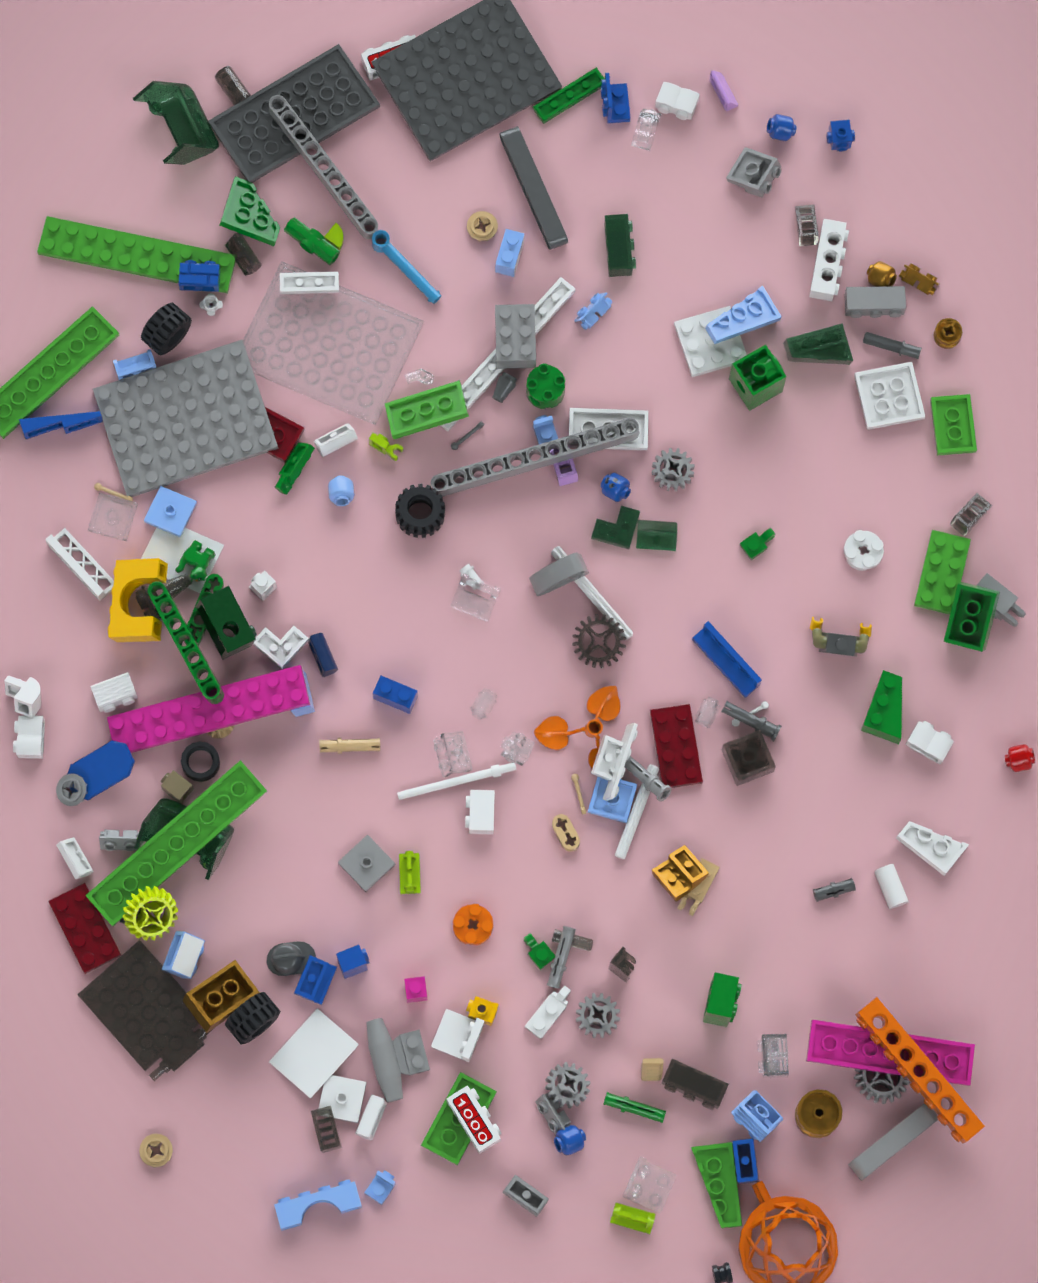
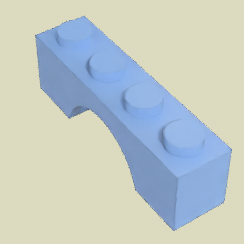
M344 1180L338 1183L339 1186L333 1188L330 1185L318 1188L319 1192L310 1194V1191L298 1194V1198L291 1200L290 1197L279 1199L278 1203L274 1204L281 1231L302 1225L305 1212L317 1203H330L336 1206L341 1213L362 1208L355 1181Z

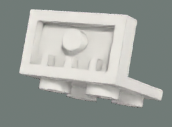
M446 1009L431 1047L469 1062L485 1021L479 1018L473 1020Z

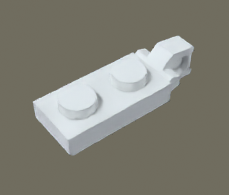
M564 985L559 993L553 991L527 1022L525 1028L541 1040L566 1009L568 1001L565 999L571 993V990Z

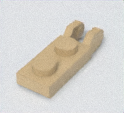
M701 858L700 863L709 872V875L682 898L677 908L682 910L688 898L694 900L695 902L689 910V915L691 916L694 915L697 907L702 903L720 868Z

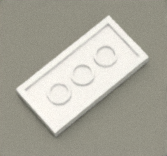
M570 408L569 436L632 418L639 424V437L633 441L606 449L647 451L649 411ZM629 426L625 431L632 433L635 431V428ZM609 432L606 435V437L611 439L614 438L617 434L615 432ZM592 437L587 442L594 444L597 442V439ZM571 443L569 448H578L579 445Z

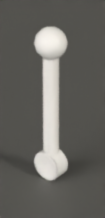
M762 702L761 706L749 713L755 714L762 709H767L769 707L768 702ZM733 719L732 725L737 727L741 721Z

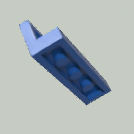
M707 621L703 629L692 637V640L746 698L760 686L762 679L714 626Z

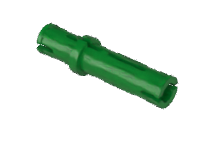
M609 1092L606 1093L603 1105L620 1109V1112L625 1113L627 1111L663 1123L666 1110L654 1108L629 1100L627 1096L623 1098Z

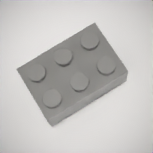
M535 304L495 305L496 369L535 368Z

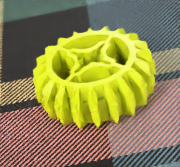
M146 886L144 892L138 888L139 894L131 893L133 899L126 900L128 906L123 907L125 912L123 915L124 924L129 928L131 934H135L136 938L140 939L142 937L146 941L149 937L155 941L156 935L163 938L162 933L164 931L169 933L168 927H175L173 920L178 919V916L175 914L178 912V908L175 906L176 901L163 888L159 890L158 887L154 886L151 890L150 887ZM141 908V912L136 919L137 912ZM146 909H147L149 912H153V914H154L155 917H153L151 914L149 915L148 912L146 911Z

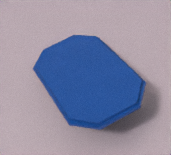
M112 740L71 764L67 774H77L83 777L87 784V794L84 800H90L129 777L135 760L127 744ZM74 784L73 787H69L72 794L78 792V790L74 788Z

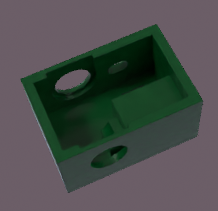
M229 586L199 600L196 609L222 660L252 646L256 640V631L252 625L249 626ZM223 629H230L234 637L226 636Z

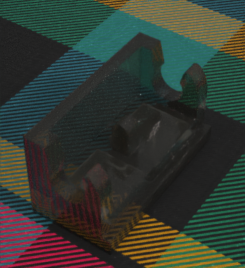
M622 947L611 960L609 970L627 983L630 979V969L634 970L633 964H636V960L626 952L625 947Z

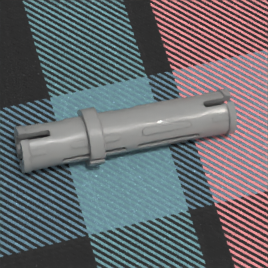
M563 926L554 963H551L550 966L552 970L547 983L550 987L560 988L563 972L567 969L565 965L576 931L574 928Z

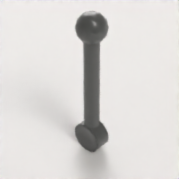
M482 421L479 422L475 428L459 441L452 443L451 448L457 450L462 442L485 424Z

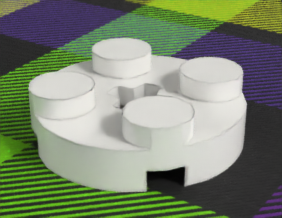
M858 530L848 537L843 551L847 563L852 568L865 571L876 567L880 563L884 554V545L876 534L870 531ZM865 546L869 553L861 555V550L858 548Z

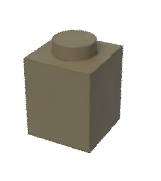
M174 770L171 773H167L161 780L162 790L180 804L183 803L194 789L190 782Z

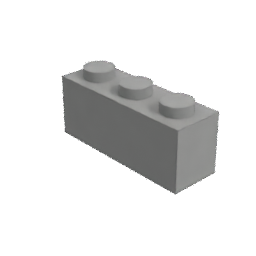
M905 286L846 287L844 294L845 316L860 318L862 316L879 318L882 315H889L896 318L905 313Z

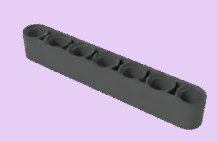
M517 126L499 133L502 145L549 250L567 244L568 238L519 127Z

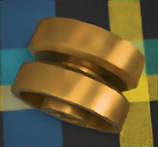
M817 1089L808 1092L801 1098L795 1108L797 1127L802 1133L811 1138L829 1136L836 1130L842 1120L843 1110L841 1103L834 1094L827 1090ZM821 1111V1117H818L815 1112Z

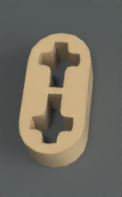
M563 814L555 816L552 821V828L558 840L566 851H575L579 847L580 839L570 819ZM558 820L566 821L565 832L561 827H556ZM567 834L571 839L576 840L574 846L565 844L567 842Z

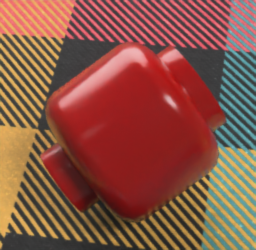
M1026 744L1010 747L1008 755H1005L1006 766H1011L1013 772L1030 770L1035 763L1033 748H1029Z

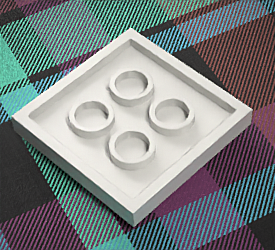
M730 306L674 322L691 377L730 367L732 363L747 355L740 335L714 344L705 329L711 321L724 312H728L731 309Z
M912 362L855 372L854 377L867 430L925 419Z

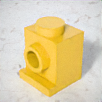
M475 996L474 1000L470 999L466 1009L469 1012L468 1018L473 1020L479 1018L485 1021L484 1024L492 1026L499 1004ZM484 1006L486 1010L481 1013L478 1011V1007Z

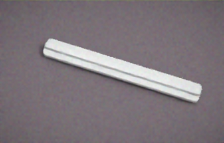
M650 764L647 771L652 775H657L659 768ZM644 783L641 784L615 856L620 859L626 858L650 791L645 789Z

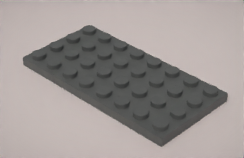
M338 44L210 119L208 123L245 179L253 183L300 155L299 151L269 112V101L272 96L281 95L286 99L318 143L378 109L380 103ZM279 103L273 105V108L275 109H281L283 107ZM287 118L284 122L291 125L294 123V120ZM297 134L295 137L299 140H303L305 138V135Z

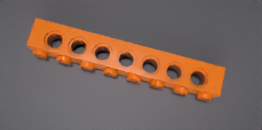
M878 997L874 998L855 1014L857 1023L871 1033V1040L876 1045H881L884 1049L883 1054L889 1061L893 1060L898 1066L896 1068L901 1076L907 1077L911 1081V1088L917 1094L921 1093L925 1098L923 1100L925 1105L930 1110L934 1109L940 1123L944 1126L947 1125L952 1132L950 1134L957 1142L966 1143L985 1127ZM874 1018L881 1019L882 1027L880 1029L873 1025ZM888 1034L895 1036L896 1042L894 1045L887 1042L886 1037ZM901 1050H906L909 1053L908 1061L901 1059ZM915 1066H919L923 1070L921 1077H917L914 1074ZM929 1082L935 1084V1093L928 1091L927 1084ZM943 1098L947 1099L950 1103L948 1110L943 1109L941 1106ZM955 1115H960L963 1118L961 1126L954 1122Z

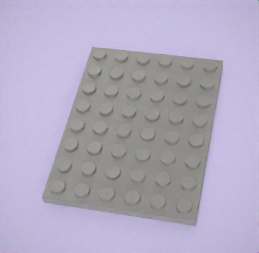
M243 340L93 389L127 496L134 497L158 489L160 486L164 487L267 453L270 450L279 449Z

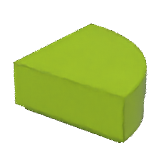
M335 223L324 238L340 250L344 239L343 231Z

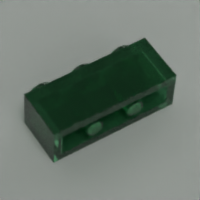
M628 214L605 215L604 228L609 277L632 276L633 269H636V259L631 254V250H634V239H630V232H633L632 220L629 221Z

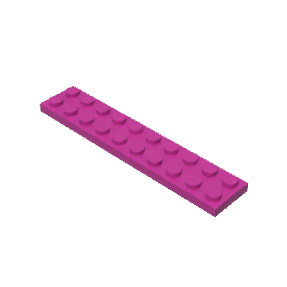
M297 665L221 686L224 692V699L218 704L210 703L202 692L109 716L107 721L111 739L127 744L130 752L133 753L310 705L302 666ZM217 689L210 691L209 697L215 696Z

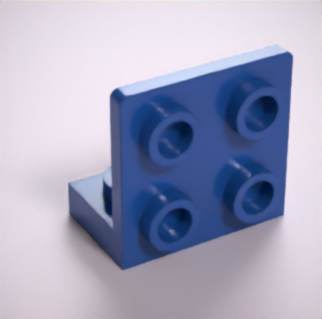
M605 73V79L601 80L603 117H607V123L630 122L627 83L610 84L609 73Z

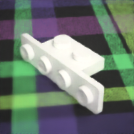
M636 723L626 726L622 741L604 735L591 774L608 780L603 800H612L619 792L618 784L625 774L624 766L632 751L630 747L638 733L636 730L638 724Z

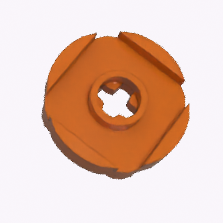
M479 904L466 905L457 911L453 919V931L460 942L473 946L481 945L491 936L493 918L486 908ZM470 920L478 922L476 930L468 928Z

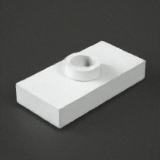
M74 837L60 841L56 845L75 879L89 876L94 872Z

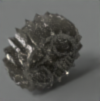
M595 614V621H592V618L588 616V624L584 621L580 622L584 626L583 629L575 628L580 634H573V638L578 639V642H573L572 645L579 646L574 652L575 654L582 652L578 659L583 660L586 657L585 665H589L593 661V668H596L597 662L600 663V668H604L605 661L608 666H612L610 659L618 662L619 660L615 655L623 656V652L619 651V648H626V645L620 644V641L626 640L625 636L620 637V634L625 631L624 629L617 631L620 623L617 622L612 625L614 621L612 617L606 622V615H603L602 620H599L598 614ZM605 625L609 629L598 634L591 627ZM587 632L592 641L585 650L583 639ZM612 633H614L616 639L613 650L607 645V640ZM592 634L599 638L604 637L603 645L606 649L599 644L595 646L594 642L596 641ZM597 649H602L607 656L595 658L589 654Z

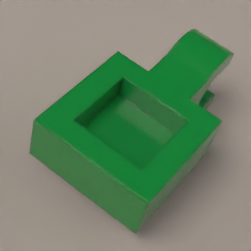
M771 528L766 530L761 536L755 532L743 540L740 546L750 560H753L767 550L768 547L765 544L775 537V533Z
M531 933L524 937V942L531 949L527 955L539 970L555 959V954L544 941L538 944Z

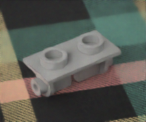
M105 829L100 832V850L134 851L141 847L142 832H138V830H123V836H119V830Z
M548 1092L539 1097L535 1102L539 1112L547 1120L550 1130L556 1135L558 1130H565V1127L570 1126L571 1121L564 1110L557 1113L556 1110L561 1108L560 1103L557 1101L554 1104V1097H548Z

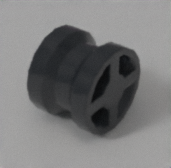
M729 1262L724 1263L722 1266H712L715 1283H733Z

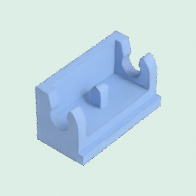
M151 349L147 350V353L121 361L113 360L119 380L157 368Z

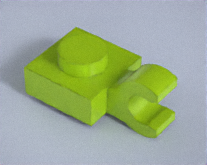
M372 433L369 437V445L381 453L389 455L392 460L397 461L398 456L393 454L395 450L403 452V447L399 444L390 445L389 440L385 436Z

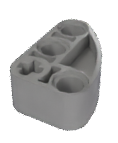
M573 553L544 567L529 577L536 595L541 596L587 575L589 571L582 555Z

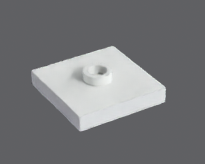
M331 1075L323 1085L317 1115L358 1123L366 1082Z

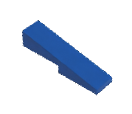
M100 411L19 419L25 439L64 427L65 433L68 434L103 422Z

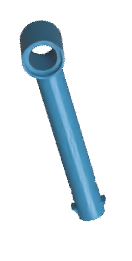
M378 230L373 234V249L378 253H384L424 293L428 301L435 304L441 298L439 290L437 291L390 243V237L386 231ZM382 238L386 242L384 244H378L376 243V240Z

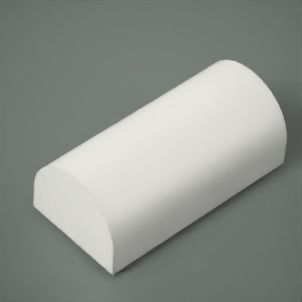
M347 423L316 439L314 443L320 455L324 457L357 440L358 437L355 430Z
M894 864L886 865L874 872L889 910L909 902Z
M375 1095L370 1096L355 1133L356 1135L370 1141L373 1140L387 1105L383 1098Z

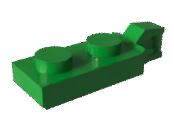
M298 442L279 472L280 479L275 489L280 493L287 495L292 489V484L300 476L303 467L311 458V454L315 449L311 444Z

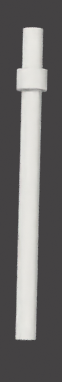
M515 762L501 766L497 764L491 766L490 769L397 792L399 800L491 776L493 778L499 777L503 773L517 769Z

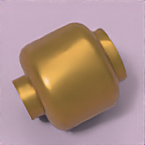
M878 261L874 265L871 264L867 270L868 282L875 287H891L896 282L897 275L895 274V269L882 261Z

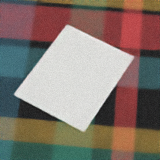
M156 527L141 559L159 558L168 564V580L201 593L205 581L191 582L190 574L194 567L186 564L184 570L180 573H177L175 569L179 566V561L186 549L196 540L202 544V549L199 552L204 553L208 547L216 554L206 569V573L209 576L224 544L187 528L184 529L181 537H178Z
M317 1008L269 1063L311 1098L359 1044Z

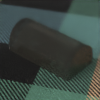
M226 66L216 73V81L233 105L251 96L231 66Z
M234 233L225 246L235 258L244 275L253 274L262 264L243 235Z

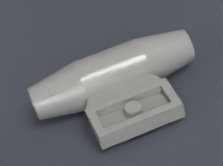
M382 1018L366 1022L368 1048L376 1078L387 1103L403 1099L401 1074L410 1076L430 1070L420 1030L400 1034L392 1041Z

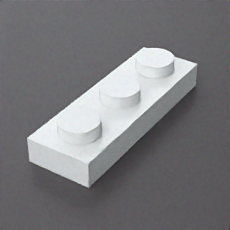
M339 272L280 273V294L339 293Z

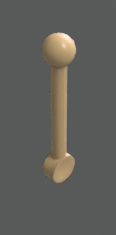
M100 483L94 485V489L97 491L102 490L129 503L133 500L131 496H125L105 488Z
M573 774L571 779L575 783L583 815L586 814V809L578 783L579 776Z

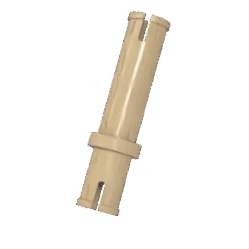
M380 738L319 740L320 753L338 752V754L350 751H380Z

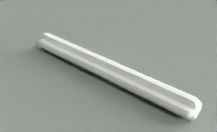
M560 546L555 547L551 551V555L556 560L567 556ZM585 576L574 581L624 640H628L633 636L632 630Z

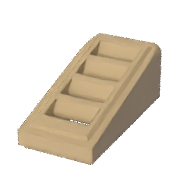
M662 1058L643 1059L641 1063V1080L660 1081L662 1079L664 1060Z

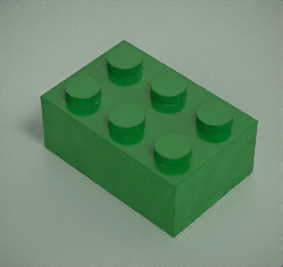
M964 582L958 583L943 642L980 652L985 651L1000 592Z
M714 973L703 1018L704 1023L727 1027L729 1022H733L738 1004L735 1003L740 996L742 984L738 983L739 977Z

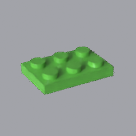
M970 394L931 397L930 402L937 456L976 453L977 445Z

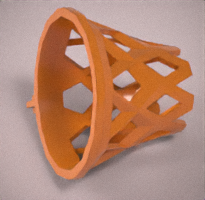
M763 1181L752 1185L760 1205L751 1212L740 1232L738 1248L743 1270L748 1278L754 1283H773L770 1275H782L789 1281L787 1283H800L797 1280L805 1273L815 1272L810 1283H824L832 1274L838 1256L837 1234L833 1224L819 1206L804 1198L781 1196L771 1199ZM798 1207L807 1212L808 1214L801 1213L797 1210H794L793 1208ZM775 1208L782 1209L778 1215L766 1218L767 1212ZM801 1218L808 1222L816 1231L817 1251L809 1258L805 1265L798 1263L785 1266L777 1255L771 1253L772 1239L770 1233L782 1219ZM773 1219L772 1223L765 1228V1221ZM818 1222L824 1225L827 1231L826 1237L820 1230ZM761 1224V1234L754 1243L751 1239L752 1230ZM762 1238L765 1242L763 1251L757 1247ZM826 1248L829 1258L826 1264L821 1265L822 1253ZM755 1252L763 1258L764 1269L754 1268L751 1260ZM818 1259L817 1268H811L815 1260ZM768 1261L774 1262L778 1270H768ZM795 1270L801 1272L795 1279L788 1274ZM759 1273L765 1274L767 1280L764 1279Z

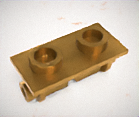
M912 263L909 266L904 265L907 270H902L899 274V277L902 278L901 280L911 286H914L918 280L920 283L917 289L933 296L936 291L934 285H940V283L936 282L938 278L930 273H927V275L920 273L921 268Z

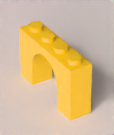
M159 558L116 560V566L113 570L114 585L111 590L112 605L109 609L110 624L107 629L109 638L116 642L161 641L162 621L154 616L132 617L128 604L130 596L139 586L151 584L155 581L166 583L168 569L166 562Z

